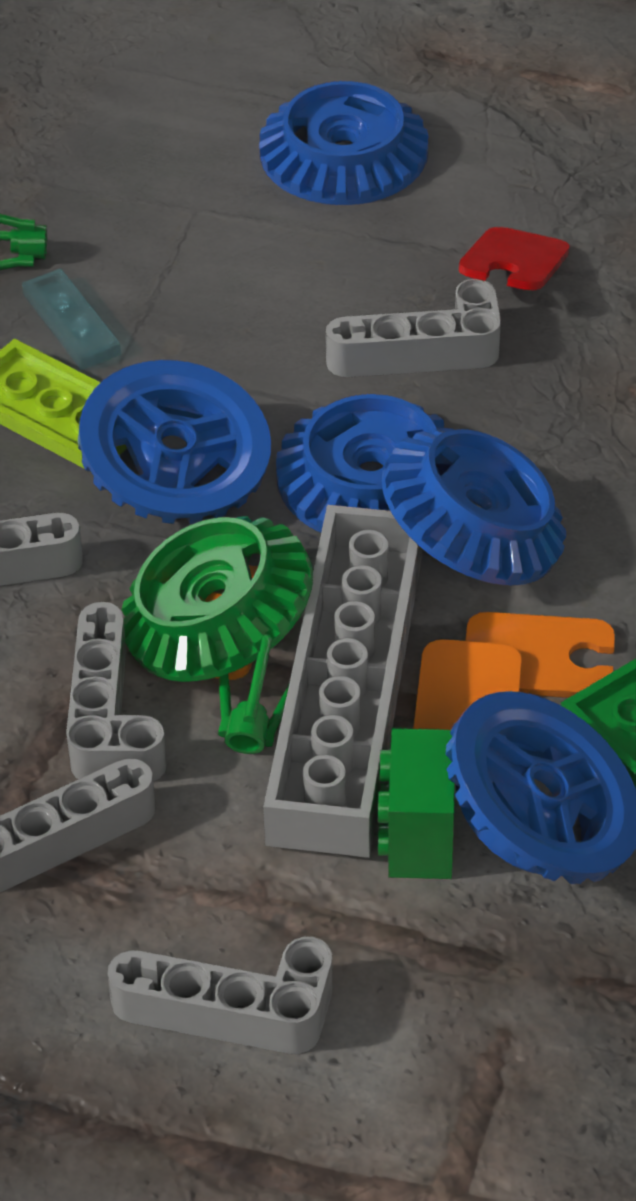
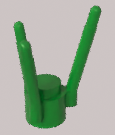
M0 214V224L12 226L11 231L0 230V240L10 241L11 253L19 254V257L0 260V270L14 267H34V259H46L47 225L35 224L34 219H19Z
M268 634L264 635L261 640L248 701L238 703L237 708L232 710L229 675L219 676L221 721L218 735L225 738V743L229 748L243 754L260 753L264 746H273L276 730L282 721L289 684L269 719L266 708L259 703L272 638Z

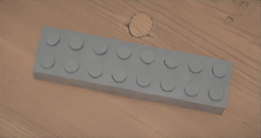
M327 505L313 570L311 595L304 612L263 806L265 846L370 858L378 812L380 784L383 783V781H380V750H389L423 557V549L407 535L391 511Z

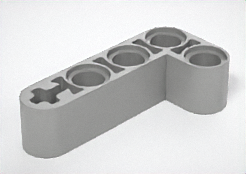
M468 279L459 283L456 287L455 309L336 318L330 321L326 327L327 368L330 372L340 377H358L490 367L499 359L501 318L496 291L488 281Z
M50 513L0 521V586L64 577L75 573L82 566L83 552L80 526L77 519L72 515Z
M96 602L86 606L78 618L66 730L71 772L75 778L81 779L117 761L138 759L145 762L151 768L154 782L160 779L167 768L164 729L158 720L150 716L121 715L127 652L124 621L119 607L108 602Z
M138 759L120 760L1 815L0 892L10 889L149 822L156 810L151 768L145 762Z
M300 937L290 942L283 952L276 977L134 950L120 953L113 958L108 966L107 974L111 1006L114 1014L121 1020L288 1054H301L316 1046L333 993L332 952L329 945L316 937ZM238 1006H246L245 1008H235ZM297 1016L301 1018L290 1019L289 1017Z

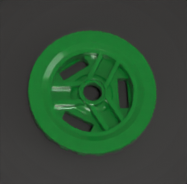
M248 516L236 518L219 517L189 525L171 535L149 555L143 563L137 578L131 584L129 589L132 596L124 600L121 609L125 616L123 619L125 644L135 660L145 670L167 680L181 682L201 681L236 671L257 659L264 635L268 634L272 638L271 650L287 635L302 615L311 595L313 585V569L310 558L298 537L293 536L288 527L283 524L275 526L267 518L261 517L252 522ZM255 553L261 556L257 571L252 578L248 563L251 555ZM225 589L218 598L205 602V599L213 592Z

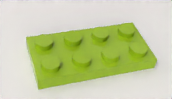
M14 338L0 350V424L84 468L82 452L78 449L79 422L88 397L101 382ZM126 444L115 447L119 455L127 449Z

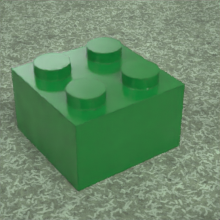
M392 728L391 750H380V781L390 783L380 784L378 823L388 824H379L378 856H388V878L452 879L454 783L449 780L447 768L452 761L446 756V744L452 738L451 730Z

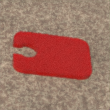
M492 227L487 229L460 259L458 271L464 276L486 281L490 270H507L513 272L508 277L507 286L524 290H538L545 286L568 257L570 245L557 238L506 227Z

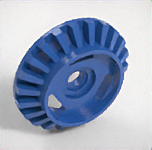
M353 81L328 82L302 91L290 102L280 105L279 112L269 115L266 119V126L262 127L260 131V161L264 171L276 185L299 198L331 205L369 203L396 194L418 178L428 158V131L423 128V120L420 115L412 114V107L406 103H399L395 97L381 88ZM303 126L307 128L308 143L302 142L295 136V133ZM339 141H350V142H353L352 144H349V145H338V144H335V142H339Z
M155 360L125 367L104 379L92 391L80 417L78 449L82 452V464L85 471H91L94 476L93 483L100 491L108 490L112 494V502L122 507L125 504H129L135 508V515L147 518L148 514L162 517V523L174 524L175 519L187 518L189 524H195L202 521L204 516L211 515L214 518L226 516L229 508L233 506L240 508L247 502L248 496L252 492L256 493L269 463L271 437L267 421L255 400L247 391L227 376L213 369L190 362ZM167 436H177L182 438L187 446L178 450L171 449L163 444L162 439ZM126 444L139 475L135 474L125 465L117 453L116 446ZM217 464L227 469L224 474L214 481L194 487Z
M356 395L335 401L326 407L322 406L313 410L312 419L301 418L294 424V433H288L282 439L281 451L277 452L276 479L280 496L296 518L320 533L322 532L327 505L390 511L383 494L382 472L394 448H397L404 438H413L418 432L425 431L434 434L436 430L450 431L454 429L444 428V419L437 414L427 415L422 406L387 395ZM370 461L383 465L381 469L376 471H367L359 466ZM452 464L436 465L439 475L442 476Z
M467 429L436 430L434 434L425 431L418 432L413 438H404L397 448H394L383 468V494L398 524L417 545L453 570L488 583L523 585L543 578L550 572L563 553L566 529L560 523L563 517L560 510L555 506L553 491L547 479L528 457L494 436ZM452 464L442 476L439 475L436 465Z
M505 691L488 694L479 698L466 709L453 725L450 731L452 738L446 744V756L452 761L447 768L449 780L456 784L457 793L455 796L466 821L478 838L497 856L524 871L541 874L543 878L556 881L562 876L570 884H581L587 878L593 882L602 880L610 872L614 873L632 855L636 849V788L616 752L596 730L580 717L548 699L523 692ZM534 779L542 782L550 790L552 797L543 793L536 786ZM577 816L581 827V842L575 840L573 825Z

